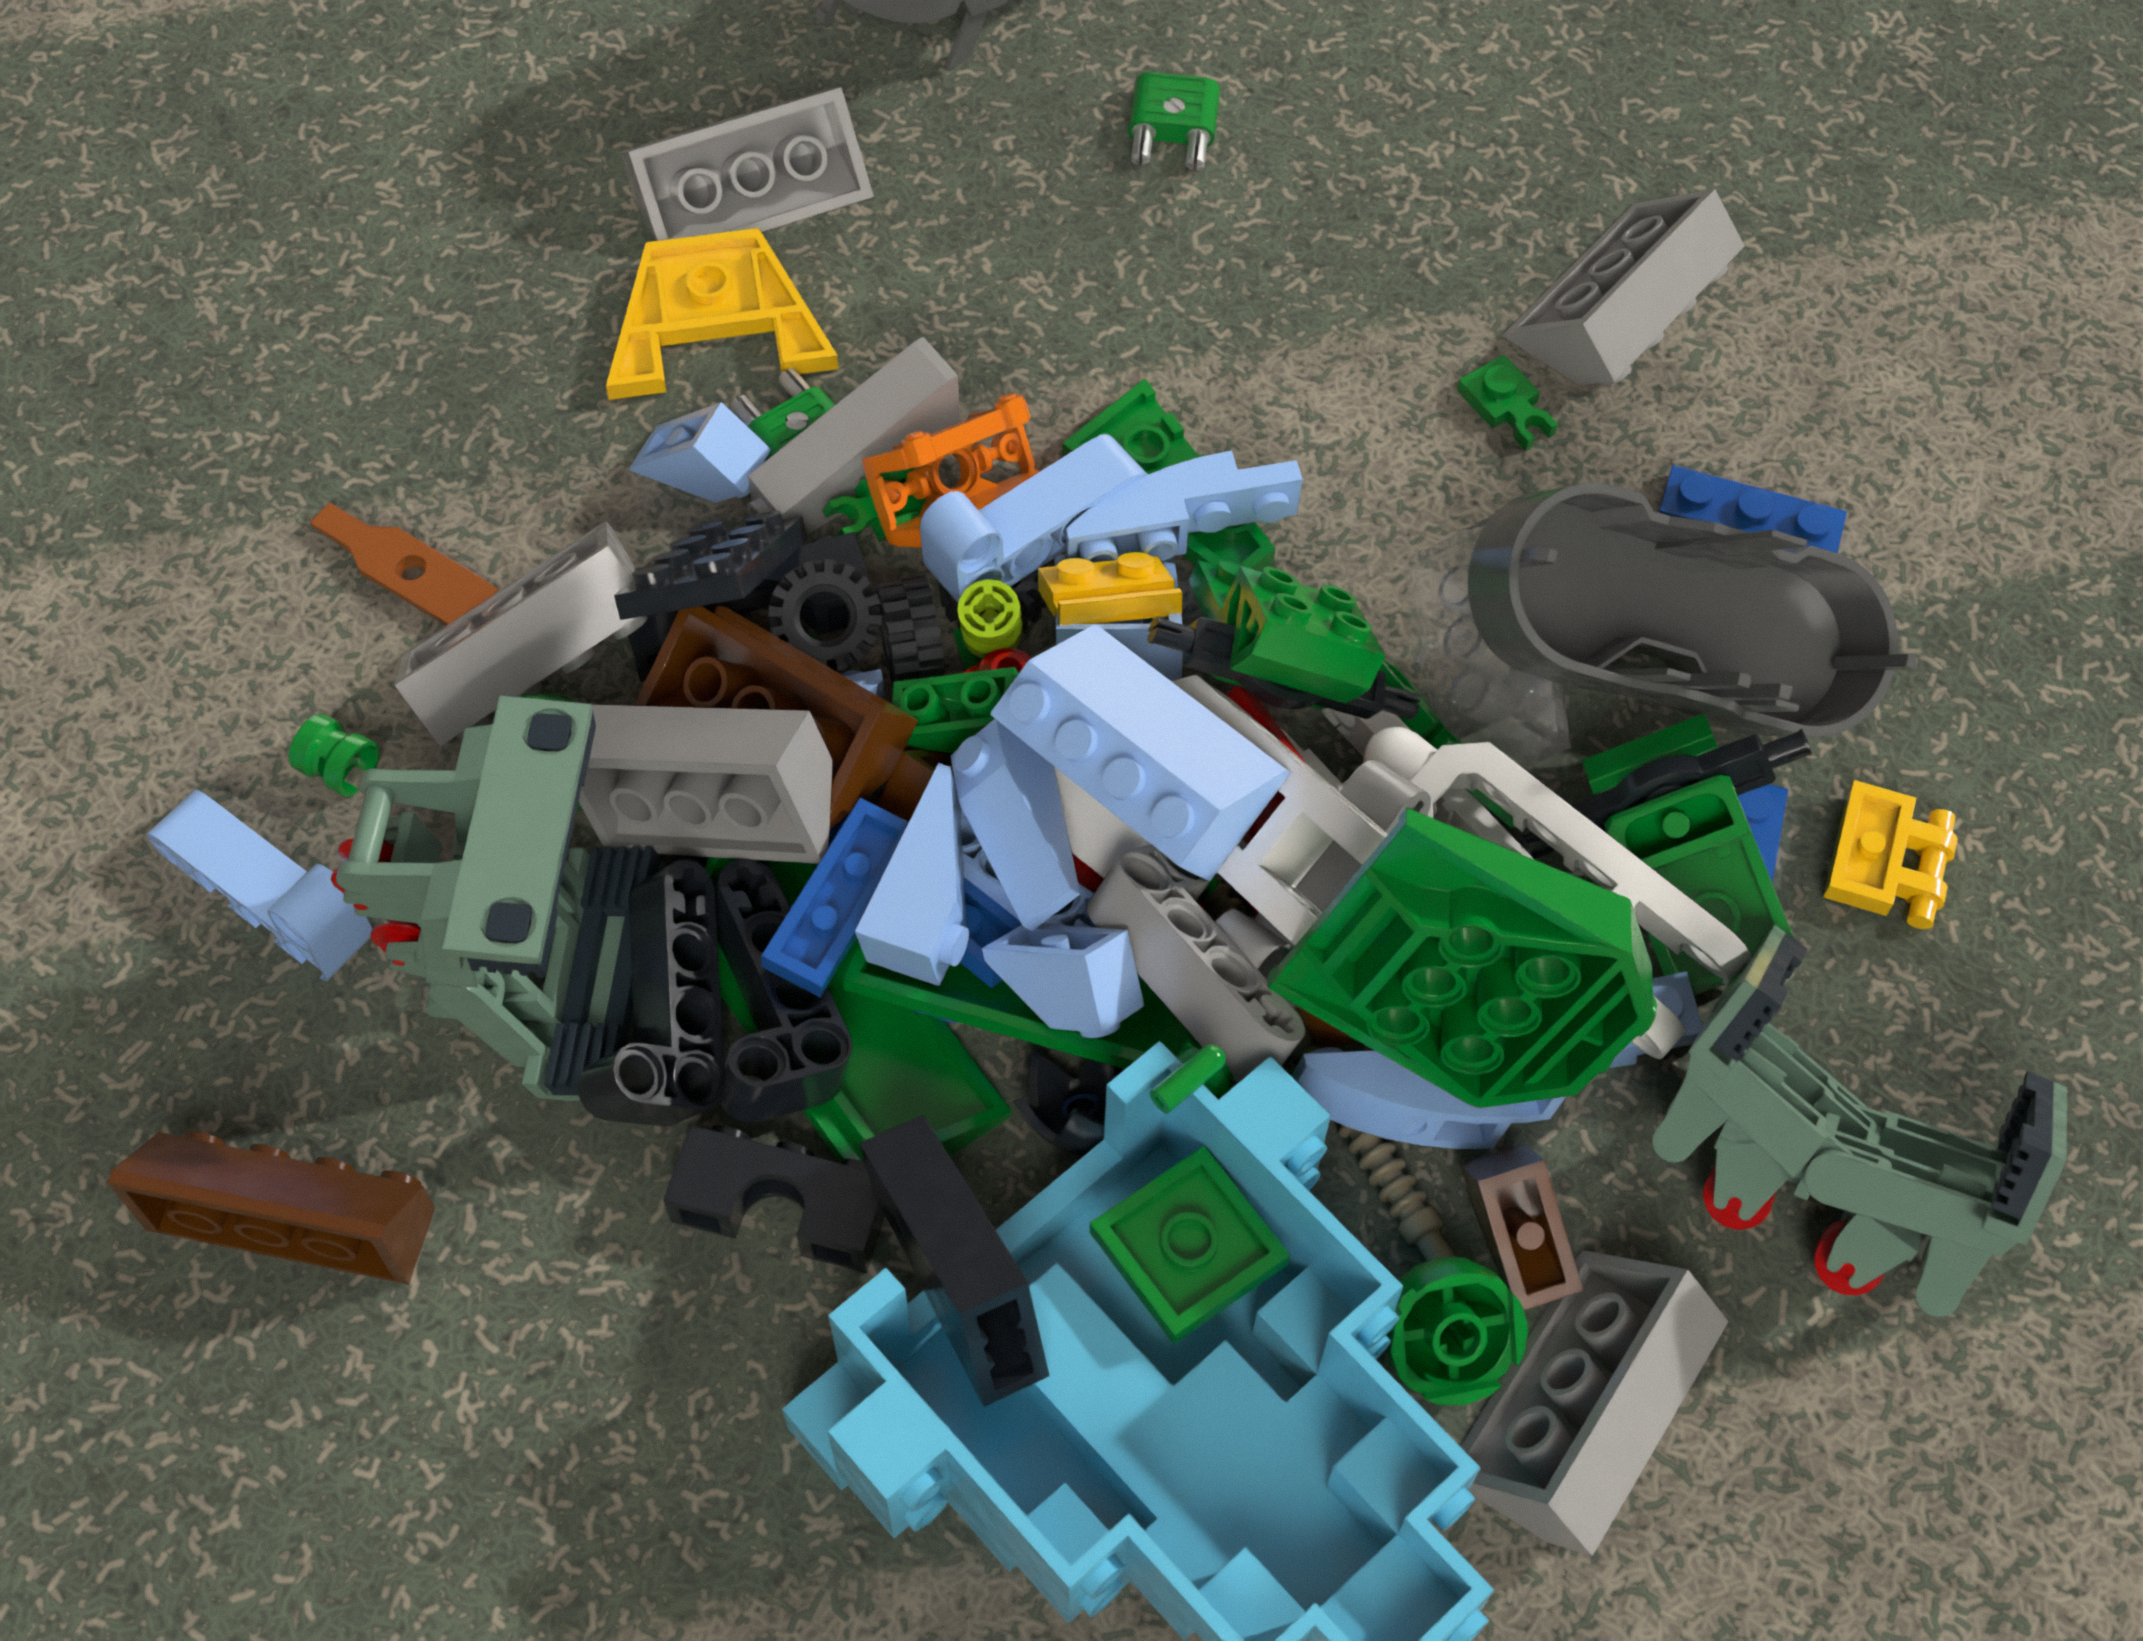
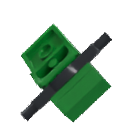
M1197 560L1189 578V583L1204 617H1199L1191 625L1186 626L1155 616L1149 626L1148 643L1184 652L1183 665L1186 667L1210 673L1211 676L1219 681L1243 687L1257 699L1275 707L1284 709L1311 707L1318 710L1329 708L1363 719H1370L1384 711L1405 717L1408 720L1415 718L1420 707L1417 704L1420 702L1419 694L1385 685L1386 673L1379 669L1386 655L1372 632V626L1364 618L1353 595L1332 585H1322L1320 590L1299 584L1295 577L1274 567H1264L1262 572L1231 561L1222 560L1219 561L1218 565Z
M1703 713L1582 760L1593 796L1570 804L1573 808L1731 930L1744 943L1750 952V956L1774 925L1793 937L1738 796L1773 783L1776 779L1773 768L1806 756H1812L1803 729H1799L1795 733L1764 745L1757 734H1753L1718 748L1706 715ZM1533 832L1522 835L1525 848L1534 860L1556 851ZM1647 931L1664 976L1687 972L1694 995L1725 985L1722 983V978L1704 968L1683 950L1677 955Z

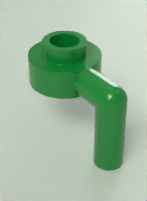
M1211 1044L1202 1047L1200 1050L1193 1046L1185 1047L1175 1056L1182 1065L1150 1090L1149 1095L1156 1107L1165 1114H1169L1202 1085L1219 1100L1231 1090L1230 1083L1233 1081L1232 1073L1225 1063L1226 1056L1224 1051L1219 1046Z

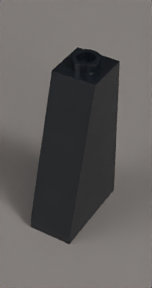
M921 1115L860 1142L872 1190L982 1405L986 1407L1049 1377L1028 1281L925 1116Z

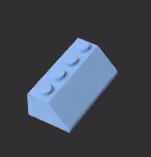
M1096 624L1030 659L990 713L997 721L1176 865L1208 881H1211L1291 773Z

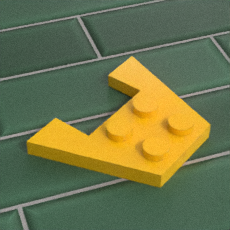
M759 228L646 242L606 383V390L609 400L666 393L661 346L775 331L781 373L784 370L787 373L788 368H794L799 375L839 369L838 356Z

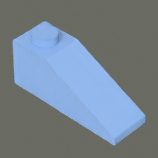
M994 719L975 736L967 738L959 746L958 750L950 755L957 797L1022 926L1033 931L1079 896L1080 890L1054 766L999 721Z
M938 763L855 930L867 962L940 986L949 965L955 967L959 964L969 940V930L966 927L960 804L951 767Z

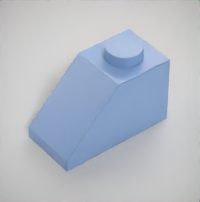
M720 402L657 425L629 470L717 503L733 497L743 498L750 493L748 475L764 463L771 449Z
M1041 924L1035 930L1030 931L1020 925L982 948L985 962L1049 1028L1080 1031V1035L1085 1038L1103 1037L1116 1032L1120 1028L1122 1020L1144 1007L1128 930Z

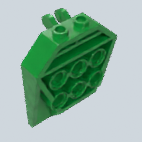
M1407 807L1399 816V822L1282 962L1278 966L1274 965L1268 972L1267 989L1272 990L1286 1000L1461 1101L1477 1108L1577 1095L1597 1074L1606 1072L1613 1063L1614 1058L1637 1036L1644 1035L1650 1029L1657 1012V1001L1653 997L1652 964L1629 898Z

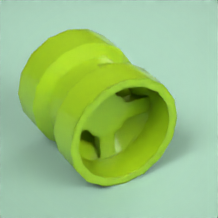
M986 579L975 582L964 590L959 598L957 612L963 641L969 651L983 659L987 654L998 649H1016L1022 639L1023 625L1018 596L1012 588L999 580ZM986 609V612L979 616L980 613Z

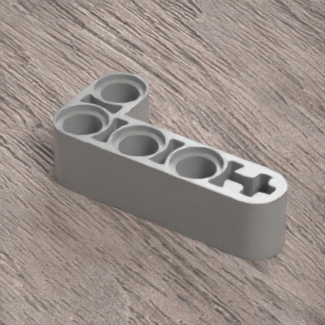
M1369 760L1360 765L1340 791L1344 797L1387 834L1399 822V816L1406 807L1428 816L1431 807V797L1428 792L1376 760ZM1333 840L1295 888L1323 913L1360 869L1362 864ZM1231 910L1215 921L1220 929L1267 980L1268 972L1274 965L1278 966L1295 946L1260 912L1253 919L1239 910ZM1286 1000L1293 1009L1297 1007V1005Z
M1152 844L1126 850L1119 855L1088 901L1086 908L1088 916L1097 928L1128 930L1139 976L1202 1047L1210 1044L1217 1045L1224 1051L1226 1056L1225 1063L1232 1073L1233 1080L1239 1083L1270 1056L1282 1066L1304 1037L1305 1027L1303 1021L1282 996L1267 989L1268 980L1196 902L1210 881L1179 867Z

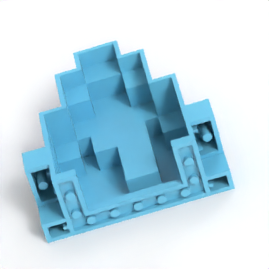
M1159 1041L1107 1084L1104 1140L996 1229V1232L1028 1281L1049 1377L984 1407L924 1290L907 1304L905 1288L885 1268L828 1315L838 1362L782 1408L787 1428L841 1491L846 1486L851 1488L894 1539L908 1526L914 1532L927 1526L940 1514L948 1502L1009 1572L1015 1566H1018L1067 1623L1071 1622L1083 1610L1090 1617L1095 1616L1130 1581L1184 1641L1194 1632L1203 1641H1472L1489 1622L1480 1610L1483 1609L1494 1589L1432 1525L1435 1522L1443 1531H1446L1471 1507L1476 1498L1468 1490L1471 1488L1481 1467L1376 1361L1391 1342L1386 1334L1399 1320V1316L1394 1311L1403 1285L1309 1192L1321 1175L1318 1171L1320 1159L1327 1150L1324 1141L1331 1115L1271 1056L1219 1100L1202 1085L1169 1114H1165L1153 1103L1149 1091L1181 1066L1182 1063ZM1205 1146L1288 1251L1290 1259L1286 1267L1173 1345L1091 1236L1089 1226L1091 1221Z

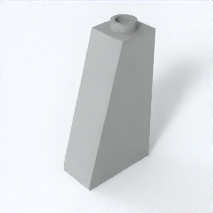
M924 337L913 342L748 475L752 500L747 503L750 517L771 511H781L782 519L802 516L806 533L809 534L841 515V513H837L825 518L822 509L829 500L838 497L852 496L858 498L854 489L860 480L866 478L862 463L863 458L891 451L892 446L899 444L901 440L905 439L907 434L922 431V433L929 432L931 434L960 423L958 375Z

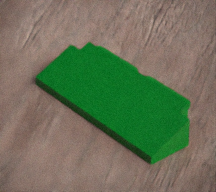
M708 857L704 869L707 870L713 880L715 892L721 870L728 863L737 859ZM755 860L769 867L774 873L790 908L819 864ZM856 938L827 986L851 1036L853 1045L851 1056L840 1091L834 1099L823 1105L802 1111L840 1163L846 1158L864 1161L860 1142L921 1115L925 1116L948 1155L952 1156L1006 1121L1012 1111L944 1021L936 1016L914 1012L913 1009L844 990L843 977L859 944ZM718 942L720 995L748 1034L757 1033L758 1029ZM785 1005V1006H787V1007H789V1008L798 1009V1008L793 1007V1006ZM809 1059L814 1063L824 1064L819 1060Z
M858 944L843 977L844 990L1122 1069L1129 1067L1159 1041L1174 1056L1187 1046H1193L1199 1050L1202 1048L1199 1042L1139 974L1138 978L1144 1007L1122 1020L1120 1028L1116 1032L1098 1038L1082 1037L1080 1031L1049 1028L1004 980L990 988L961 963L955 967L949 965L940 986L867 962L861 946ZM1233 1080L1230 1083L1231 1089L1238 1084L1237 1081Z

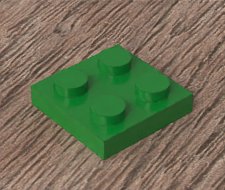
M1205 1146L1091 1221L1089 1226L1091 1236L1173 1345L1286 1267L1290 1259L1288 1251Z

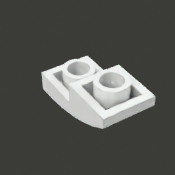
M1054 766L1070 847L1074 855L1105 878L1122 852L1151 845Z

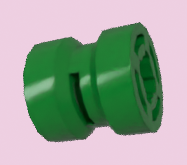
M320 713L309 718L299 728L292 740L288 761L292 768L308 777H323L327 788L348 798L353 796L359 788L344 780L346 775L354 767L363 771L376 769L380 759V748L376 742L359 733L350 735L345 733L342 723Z

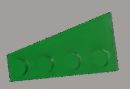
M1145 378L1063 442L1062 448L1063 458L1099 435L1108 434L1122 446L1148 475L1168 466L1205 456L1204 454L1198 456L1184 437V428L1172 412L1169 414L1165 413L1156 401L1155 390ZM1252 522L1228 526L1212 533L1202 531L1188 533L1186 554H1182V556L1194 566L1197 560L1218 565L1219 561L1225 560L1262 572L1264 567H1268L1274 562L1276 548L1257 523Z

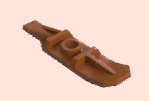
M330 502L310 521L312 528L332 539L353 555L360 574L445 626L499 591L482 577L398 527L368 526ZM411 567H420L425 571L416 579H402L403 573Z

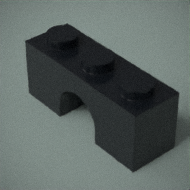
M690 1125L663 1199L670 1222L736 1239L742 1219L752 1205L768 1197L788 1198L796 1202L804 1210L796 1234L802 1257L863 1273L868 1272L885 1214L872 1190L865 1161L846 1158L841 1163L817 1158L811 1150L796 1143L782 1141L778 1142L775 1147L751 1141L747 1134L730 1126L714 1125L709 1130Z

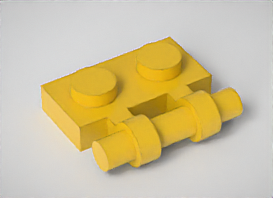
M1853 780L1847 792L1823 898L1887 916L1894 904L1895 896L1901 897L1907 903H1910L1907 923L1916 929L1926 930L1932 928L1936 911L1944 907L1948 886L1943 881L1945 866L1947 862L1954 859L1958 840L1956 834L1953 833L1955 815L1948 810L1935 809L1930 812L1928 823L1912 819L1916 797ZM1906 848L1914 850L1917 855L1921 856L1918 871L1902 867Z

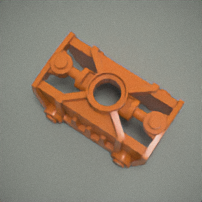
M1015 393L999 397L998 401L994 402V409L970 414L965 421L935 433L912 432L907 434L905 439L901 440L899 444L892 446L891 451L862 459L874 506L890 545L922 548L920 534L921 519L933 502L949 492L959 491L964 493L974 506L980 510L1040 472L1034 468L1035 462L1023 426L1031 418L1023 395H1016ZM997 434L993 438L990 448H986L981 443L973 445L975 442ZM949 454L958 460L961 468L960 479L951 488H947L942 484L938 472L941 461ZM995 459L1002 462H1017L1021 471L1020 474L999 483H993L980 477V474L992 469V461ZM919 467L908 472L907 482L903 484L897 481H883L882 476L879 474ZM909 495H913L918 500L926 498L918 517L896 526L897 521L894 513L905 506Z

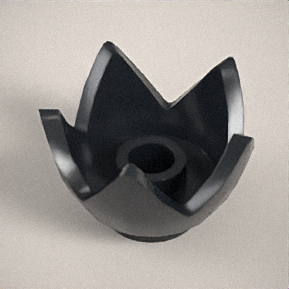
M1031 1053L1028 1073L1031 1105L1028 1104L1024 1097L1013 1100L1028 1125L1045 1141L1072 1154L1086 1155L1104 1140L1107 1084L1118 1076L1123 1069L1087 1059L1080 1073L1074 1075L1041 1055Z

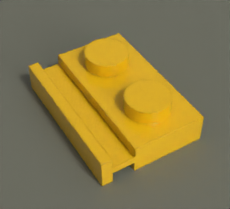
M1130 552L1120 555L1117 560L1091 562L1086 559L1071 558L1059 562L1057 566L1038 568V591L1052 615L1056 616L1058 614L1060 626L1110 623L1154 618L1155 616L1166 617L1169 614L1177 613L1182 615V591L1180 588L1174 589V579L1157 556L1141 552Z

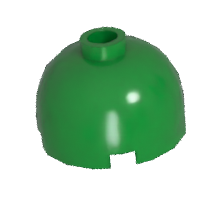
M1439 1257L1412 1267L1398 1279L1403 1285L1394 1311L1399 1316V1320L1386 1334L1391 1340L1385 1350L1390 1366L1407 1387L1420 1393L1425 1400L1436 1405H1467L1491 1396L1502 1386L1498 1379L1507 1372L1512 1362L1518 1367L1525 1354L1528 1324L1522 1303L1496 1273L1466 1258Z

